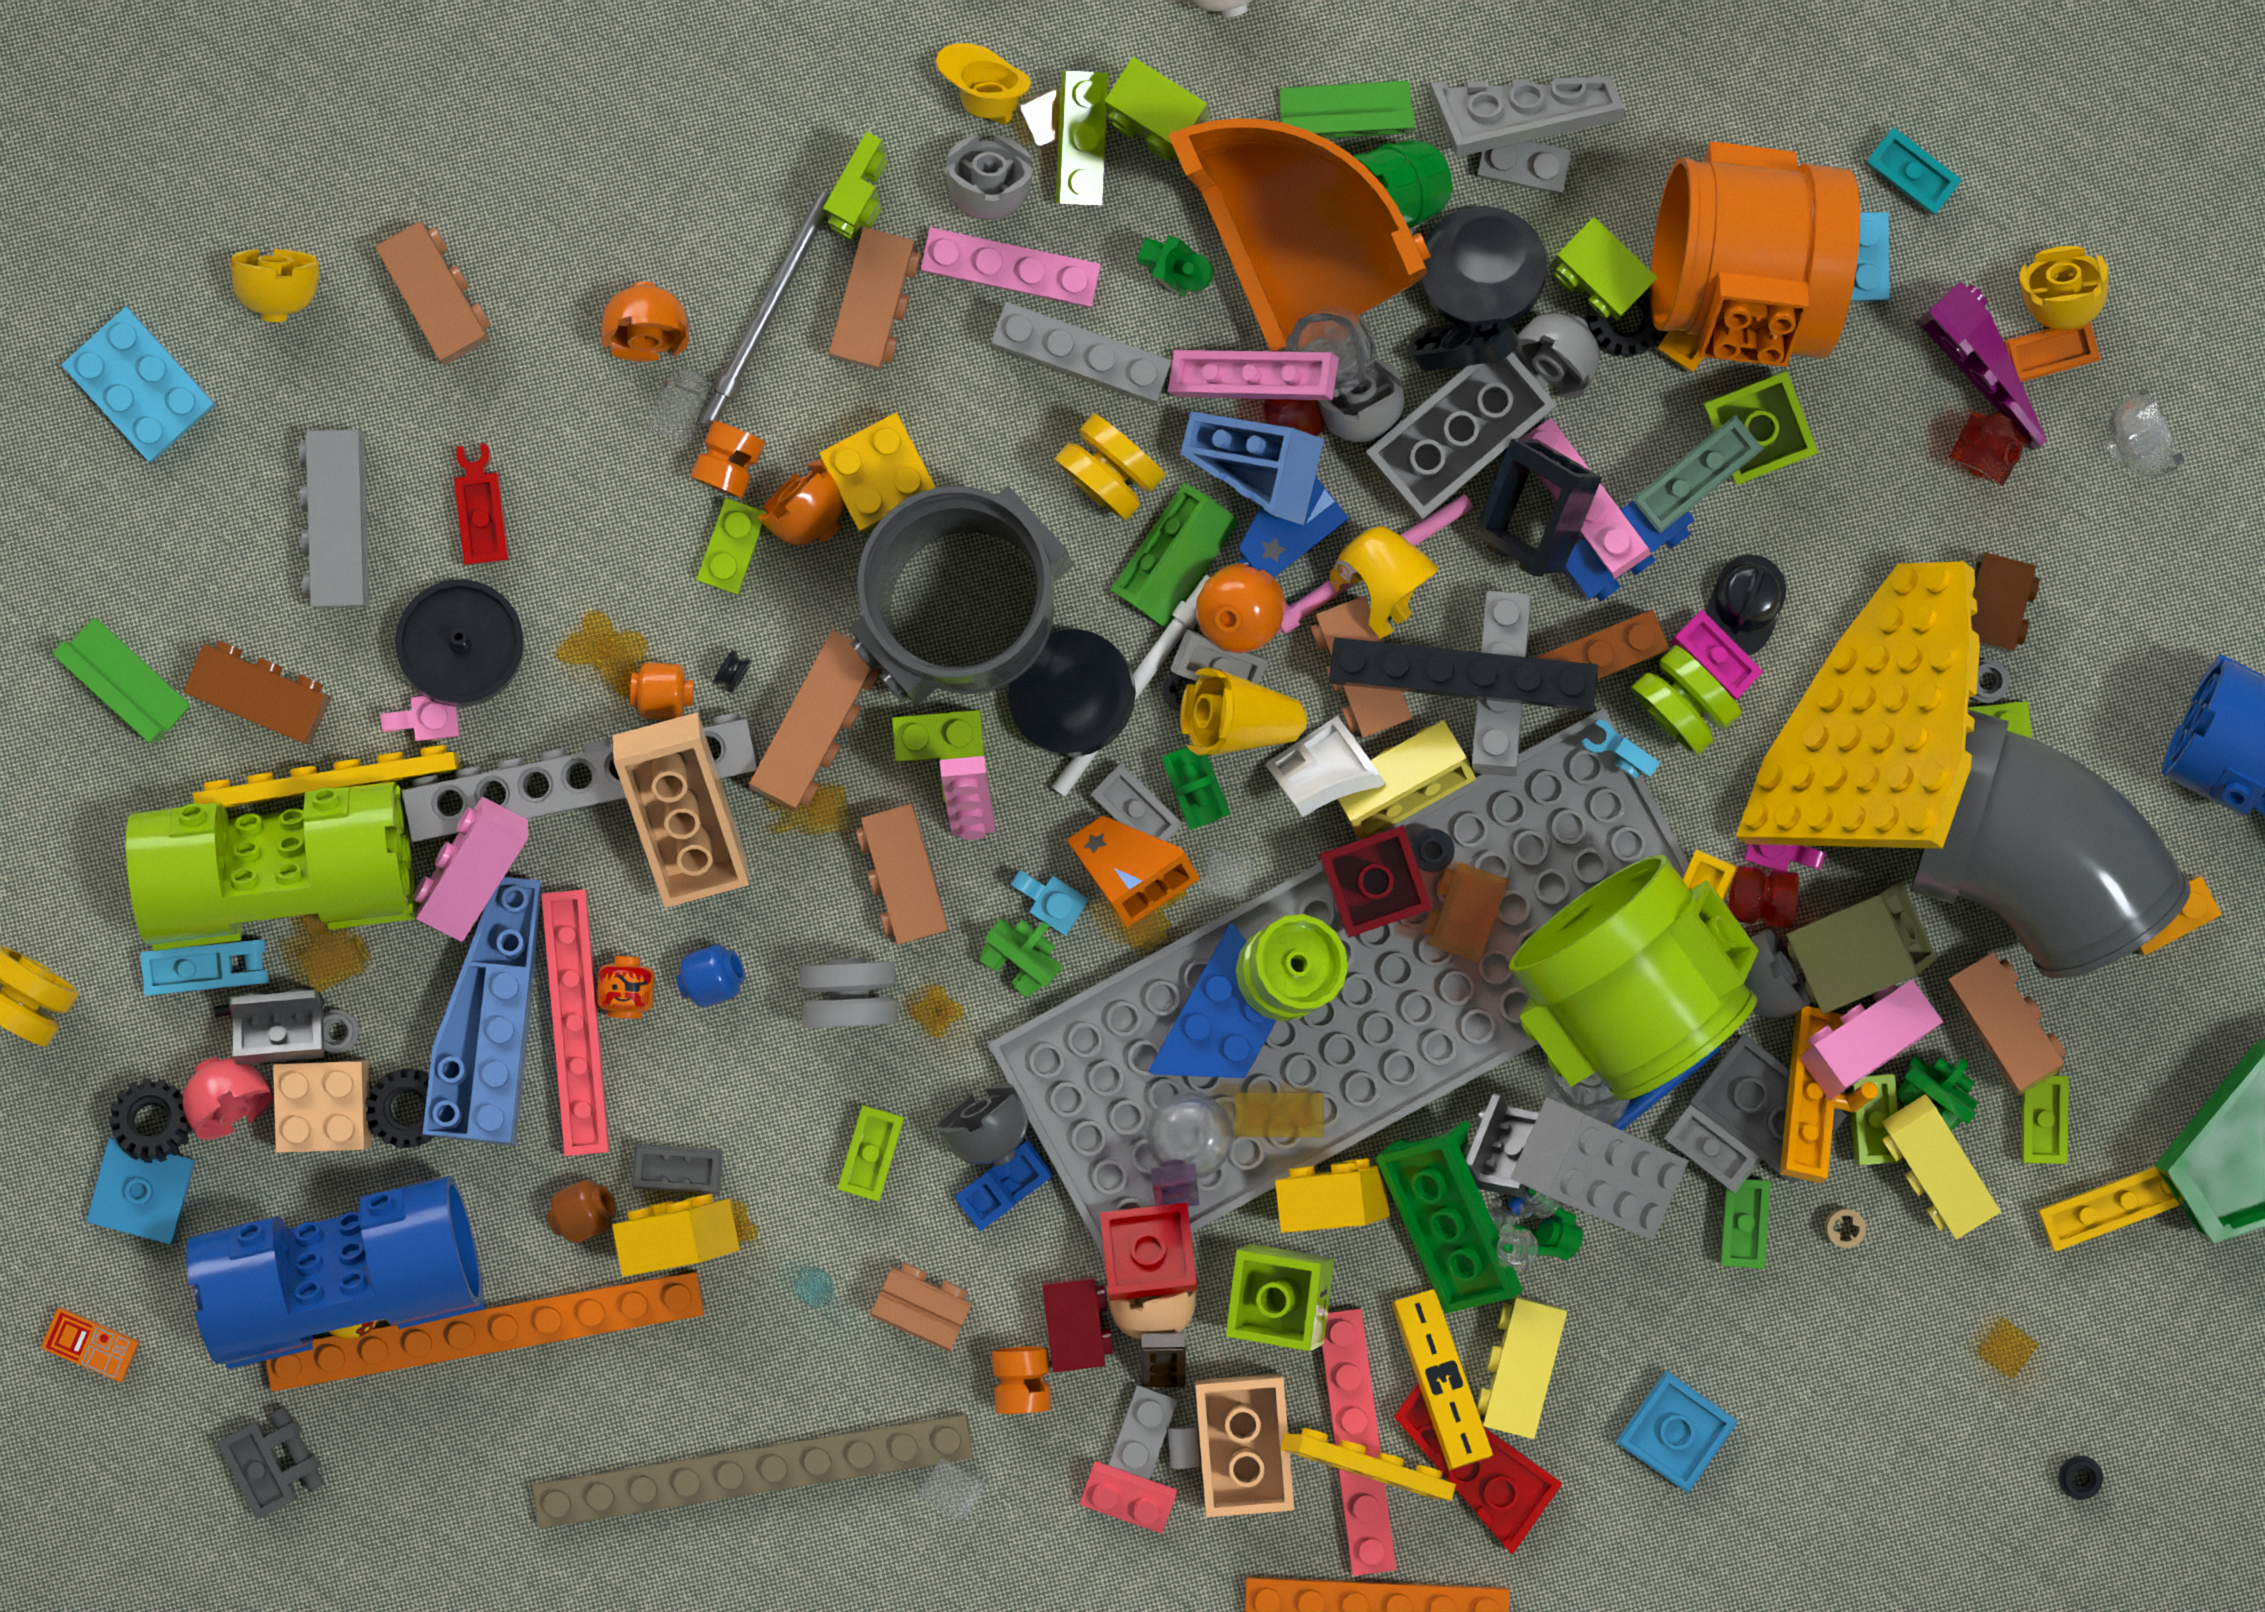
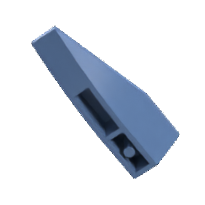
M504 877L483 910L432 1046L423 1135L476 1143L516 1146L534 980L540 880Z

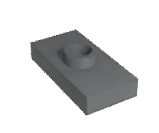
M635 1144L631 1188L719 1195L721 1190L723 1150Z

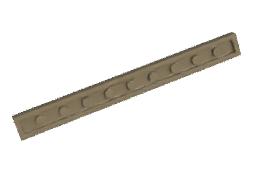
M965 1413L534 1483L532 1487L539 1529L972 1459L973 1451L967 1414Z

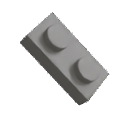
M1526 141L1482 151L1476 177L1562 195L1572 150Z
M1187 629L1170 670L1177 675L1197 681L1201 675L1194 674L1199 669L1211 667L1259 684L1268 660L1264 656L1250 651L1242 654L1225 652L1213 645L1204 635Z
M1121 763L1090 794L1118 822L1166 842L1183 825Z
M1690 1104L1664 1137L1669 1144L1734 1194L1762 1160L1757 1154L1692 1104Z
M1137 1384L1108 1465L1150 1480L1178 1398Z

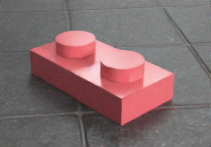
M1094 1461L1079 1505L1162 1534L1173 1506L1177 1489Z

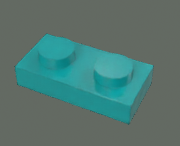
M1894 126L1864 163L1933 217L1962 182L1960 177Z

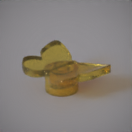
M596 610L588 612L583 618V633L571 635L558 649L556 657L558 660L568 664H594L595 668L602 669L607 681L617 693L623 697L630 696L632 672L637 673L634 661L646 655L649 649L647 640L642 634L635 631H625L622 633L614 631L612 622L603 612Z

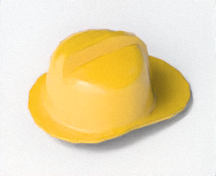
M955 43L945 46L938 52L936 58L938 71L958 87L961 103L965 111L973 116L987 118L1001 125L1009 123L1019 97L1029 91L1031 86V80L1027 74L1013 67L999 55L983 46L971 43Z

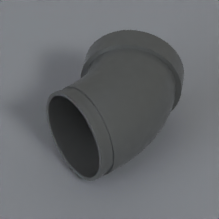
M1968 709V714L1975 719L1974 731L1966 733L1965 750L1972 755L1971 770L1943 849L1922 848L1910 891L1954 904L1958 896L1984 907L2009 927L2026 952L2032 956L2033 963L2039 973L2048 978H2069L2102 968L2135 951L2167 927L2185 906L2190 895V884L2184 874L2178 870L2177 862L2143 815L2112 785L2077 760L2040 741L2007 730L2009 723L2007 720Z

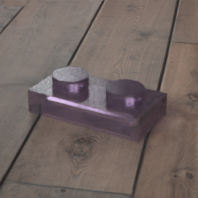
M1168 1160L1160 1163L1158 1168H1151L1155 1206L1185 1202L1188 1203V1207L1199 1205L1195 1163L1186 1164L1184 1160Z

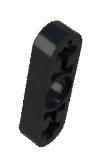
M1502 318L1438 326L1425 329L1417 334L1408 346V353L1419 368L1424 371L1493 363L1510 355L1517 347L1519 338L1508 322Z

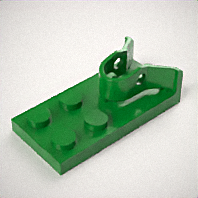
M1468 1121L1457 1124L1446 1134L1411 1143L1405 1138L1397 1139L1375 1157L1445 1314L1514 1298L1523 1291L1508 1254L1502 1249L1503 1243L1463 1156L1468 1146V1129L1472 1127Z

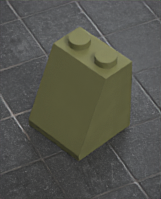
M1902 879L1806 922L1786 934L1789 939L1787 942L1789 955L1797 966L1801 965L1807 979L1805 988L1808 997L1815 1006L1819 1005L1822 1014L1914 977L1938 959Z

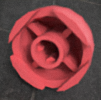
M212 1057L196 1066V1073L190 1078L183 1091V1110L190 1128L194 1130L197 1137L201 1140H213L235 1132L232 1123L247 1115L248 1124L256 1120L269 1108L274 1100V1096L265 1077L251 1064H235L234 1058L219 1060L218 1057Z

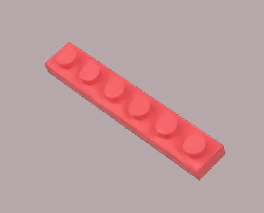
M587 890L541 893L564 1156L610 1152Z
M1359 1307L1329 1311L1322 1351L1335 1445L1340 1446L1341 1440L1360 1444L1367 1447L1365 1455L1378 1458L1381 1451L1362 1309ZM1338 1469L1352 1575L1395 1571L1396 1564L1385 1484Z

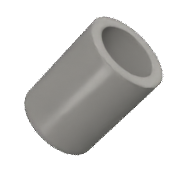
M1198 1426L1169 1427L1170 1468L1186 1469L1200 1467Z

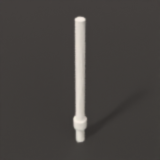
M1208 575L1203 577L1186 602L1181 600L1171 614L1174 616V619L1134 672L1135 701L1188 628L1193 630L1198 623L1196 618L1197 598L1205 582L1210 578ZM1098 751L1084 756L1072 757L1051 787L1066 797Z

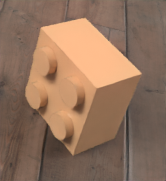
M369 1060L273 1064L276 1153L365 1150L372 1147L371 1121L368 1122L366 1114H369L366 1102L370 1098Z

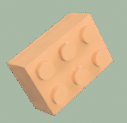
M1282 1373L1195 1380L1206 1518L1294 1510L1290 1453L1280 1450L1284 1433H1288Z

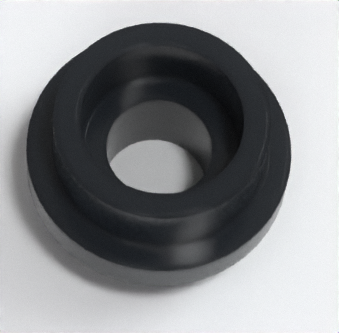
M1434 828L1423 830L1415 836L1411 843L1418 868L1423 871H1442L1450 865L1454 858V843L1450 836L1442 830ZM1429 842H1436L1441 847V854L1436 859H1430L1425 855L1424 849Z
M2077 1455L2070 1457L2062 1464L2058 1473V1481L2065 1494L2077 1500H2086L2099 1492L2103 1483V1473L2096 1461L2087 1456ZM2079 1469L2085 1470L2087 1473L2085 1483L2081 1485L2074 1484L2072 1479L2074 1472Z

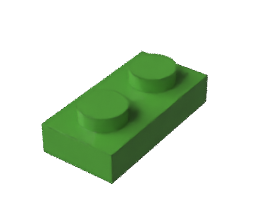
M1746 1179L1735 1194L1728 1188H1724L1719 1265L1765 1269L1771 1189L1770 1180Z

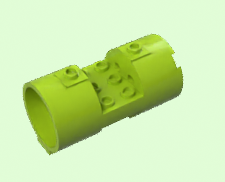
M386 782L341 788L325 787L316 791L305 792L304 810L292 808L282 813L265 815L245 814L239 818L229 819L222 803H192L183 807L131 813L126 827L127 873L134 916L142 940L147 945L152 944L153 951L240 941L243 922L318 913L322 923H327L329 930L416 919L417 901L413 900L416 890L415 871L411 867L409 844L411 842V835L400 786H396V782Z

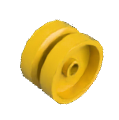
M1093 413L1079 430L1081 438L1095 451V454L1092 456L1076 443H1067L1054 458V462L1095 503L1101 507L1105 506L1120 519L1127 522L1140 507V501L1135 492L1124 482L1128 479L1139 489L1152 492L1166 476V473L1124 434L1105 419Z
M0 945V1026L34 1044L47 1047L60 1027L54 1016L45 1009L55 1013H68L79 997L80 992L72 984L42 963Z

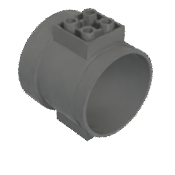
M945 486L920 492L890 510L880 520L866 542L861 555L857 576L858 597L863 615L849 627V630L856 638L850 645L872 671L878 665L885 671L879 677L901 703L909 698L917 707L937 688L959 694H978L999 689L1023 675L1041 655L1053 625L1054 583L1074 566L1068 550L1009 486L1004 488L998 495L985 490L964 486ZM966 532L984 533L1011 543L1029 558L1035 566L1037 575V599L1034 612L1024 632L1011 647L984 663L966 667H946L921 660L897 642L891 620L892 595L902 570L917 552L942 537Z

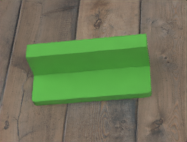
M1408 81L1281 88L1279 91L1281 122L1306 129L1326 139L1413 134L1415 128L1414 110L1411 109L1410 83Z
M1184 482L1110 591L1142 611L1162 627H1167L1174 617L1171 614L1181 600L1185 601L1237 526L1238 519L1212 498Z
M92 619L71 642L63 641L52 653L55 658L148 743L157 744L190 708V703L98 619Z

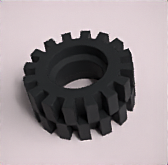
M1650 287L1635 302L1643 312V322L1641 327L1632 333L1619 332L1612 326L1610 315L1605 319L1588 304L1586 322L1599 344L1598 347L1602 351L1607 350L1611 352L1612 356L1616 357L1619 355L1626 356V358L1633 357L1636 354L1646 352L1662 336L1664 331L1657 330L1652 320Z
M412 1068L392 1071L380 1078L376 1085H373L370 1090L371 1096L366 1102V1107H368L369 1114H366L367 1121H371L373 1126L371 1130L375 1135H379L382 1138L381 1141L386 1144L395 1145L396 1148H414L426 1144L435 1138V1136L422 1134L429 1075L426 1071ZM400 1092H414L420 1096L424 1103V1114L420 1121L414 1125H403L397 1122L392 1115V1101Z
M151 1078L143 1079V1084L137 1085L135 1081L128 1085L130 1089L127 1092L121 1090L117 1094V1103H112L110 1109L112 1112V1117H109L110 1126L119 1147L135 1160L142 1158L144 1163H152V1159H158L159 1162L166 1161V1156L171 1153L176 1156L180 1153L179 1147L182 1144L186 1146L188 1143L189 1131L192 1132L183 1110V1095L180 1094L179 1089L173 1084L170 1087L166 1081L158 1079L157 1083L152 1082ZM149 1105L159 1106L168 1114L166 1128L156 1136H144L134 1126L136 1114L139 1110Z

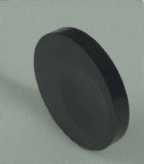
M1489 206L1466 208L1440 221L1425 240L1431 258L1423 261L1428 271L1420 280L1423 293L1433 309L1443 318L1454 324L1499 318L1505 319L1508 324H1511L1527 314L1542 294L1546 281L1547 266L1544 246L1536 231L1524 219L1512 212Z
M458 579L434 584L413 598L400 617L396 630L395 646L401 670L416 691L427 699L442 705L467 707L494 698L512 682L522 662L524 636L515 609L502 594L483 583Z
M1079 629L1061 630L1051 633L1046 646L1035 663L1018 679L1009 683L1008 690L1010 712L1021 733L1043 751L1063 757L1088 755L1110 744L1127 725L1134 708L1136 696L1134 675L1124 655L1104 637Z

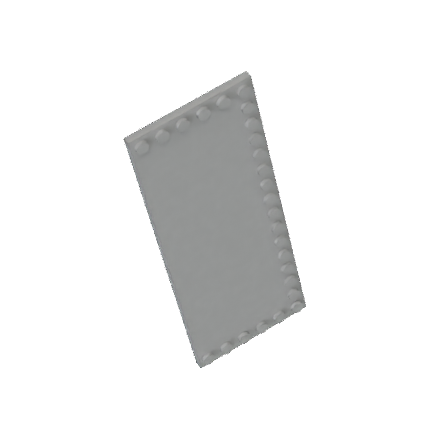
M1605 708L1520 753L1517 777L1481 774L1471 783L1384 830L1387 831L1404 825L1410 845L1418 833L1431 828L1444 831L1452 839L1455 853L1452 862L1447 868L1439 872H1426L1419 868L1432 906L1431 910L1347 938L1320 862L988 1043L1007 1081L1014 1086L1021 1098L1032 1127L1103 1257L1104 1248L1100 1212L1187 1202L1192 1233L1275 1188V1180L1289 1176V1168L1315 1166L1539 1044L1532 1041L1526 1035L1522 1027V1020L1519 1017L1530 997L1509 969V963L1518 949L1542 925L1580 895L1614 873L1639 860L1663 854L1682 880L1689 866L1687 858L1641 774L1635 780L1614 765L1619 758L1611 754L1610 751L1592 753L1581 744L1584 738L1589 739L1594 744H1601L1604 741V731L1594 724L1597 719L1607 721L1614 731L1618 733ZM1429 842L1424 849L1425 855L1430 859L1438 858L1441 854L1440 845L1436 842ZM1298 914L1321 919L1337 933L1345 947L1348 963L1343 987L1333 1000L1298 1020L1276 1021L1246 1078L1154 1075L1148 1072L1229 923L1237 927L1246 942L1251 936L1282 917Z

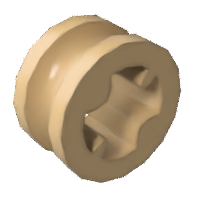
M1839 1208L1827 1216L1824 1223V1232L1832 1244L1841 1248H1852L1864 1239L1866 1224L1858 1212L1848 1208ZM1842 1216H1850V1223L1856 1226L1855 1235L1848 1234V1240H1840V1233L1834 1230L1836 1221L1843 1222Z

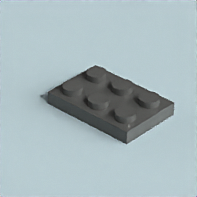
M1741 1033L1688 1102L1752 1150L1763 1162L1780 1174L1790 1069L1747 1035ZM1834 1108L1832 1134L1847 1116L1842 1110ZM1781 1175L1791 1184H1794V1182L1798 1179L1786 1175Z

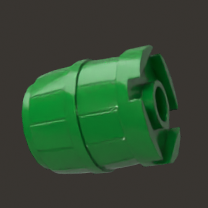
M1409 140L1395 144L1389 143L1373 149L1372 152L1367 154L1359 153L1353 155L1384 186L1396 203L1409 229L1439 214L1450 200L1453 188L1451 171L1442 153L1430 143L1420 140Z

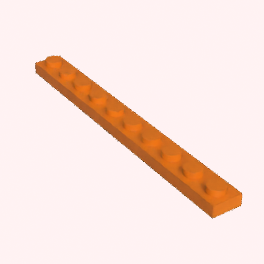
M698 1271L490 1307L399 1329L397 1325L373 1328L367 1335L355 1339H341L334 1335L314 1338L312 1350L266 1360L271 1392L703 1316L705 1311Z

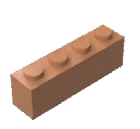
M834 630L830 632L749 783L752 791L794 813H797L801 804L806 807L810 806L820 787V784L814 781L822 766L828 769L831 767L841 748V745L835 743L843 727L848 730L852 728L862 708L855 703L863 689L871 692L882 671V668L878 666L872 671L850 645L853 640Z

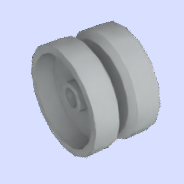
M867 958L827 960V964L799 966L800 988L806 992H828V999L810 1000L801 1005L802 1028L898 1023L897 1000L892 997H869V989L890 988L896 983L895 961L867 962Z

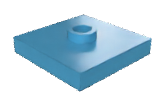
M109 1137L86 1222L158 1242L174 1244L196 1159L179 1154L174 1156L171 1153L166 1156V1161L159 1162L158 1159H152V1163H144L142 1158L137 1160L131 1158L126 1151L123 1152L119 1147L115 1137Z
M1665 1370L1615 1442L1682 1490L1689 1493L1739 1421Z

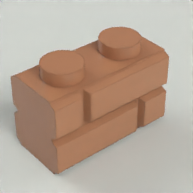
M904 1262L901 1269L893 1265L870 1316L950 1352L973 1302L965 1298L968 1291L946 1280L943 1281L941 1287L925 1280L928 1272L912 1264Z

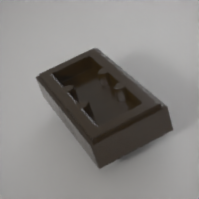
M1186 1333L1141 1334L1142 1386H1185Z

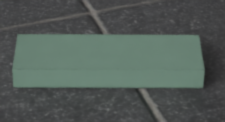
M1734 415L1633 497L1632 500L1658 532L1661 533L1760 453L1763 448L1739 418Z

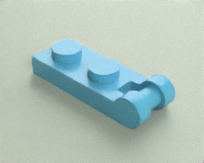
M265 939L140 952L144 995L269 983L268 970H263L262 953L266 952ZM244 955L246 972H233L232 956Z

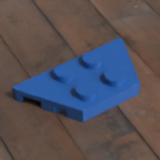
M1229 923L1148 1072L1154 1075L1246 1078L1277 1020L1259 1014L1248 1005L1239 990L1236 965L1239 952L1246 944V940L1235 925Z

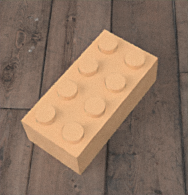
M698 712L612 735L614 764L664 908L748 886L747 857Z

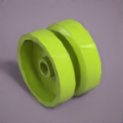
M1674 645L1659 659L1660 669L1672 686L1656 674L1645 673L1630 689L1659 727L1686 750L1698 757L1714 742L1711 729L1700 716L1702 715L1715 727L1727 729L1742 715V711L1728 692L1697 660L1678 645Z
M1298 914L1284 916L1251 936L1239 952L1236 975L1239 990L1249 1006L1264 1017L1280 1022L1291 1021L1304 1017L1336 997L1345 983L1348 963L1345 947L1331 927L1321 919Z

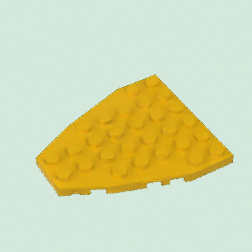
M1964 561L1899 563L1896 565L1839 639L1764 757L1735 837L1745 844L1943 849L1972 764V755L1965 750L1966 733L1974 731L1975 719L1968 714V701L1970 697L1977 694L1980 652L1979 635L1972 630L1971 616L1977 613V601L1973 597L1975 587L1973 568Z

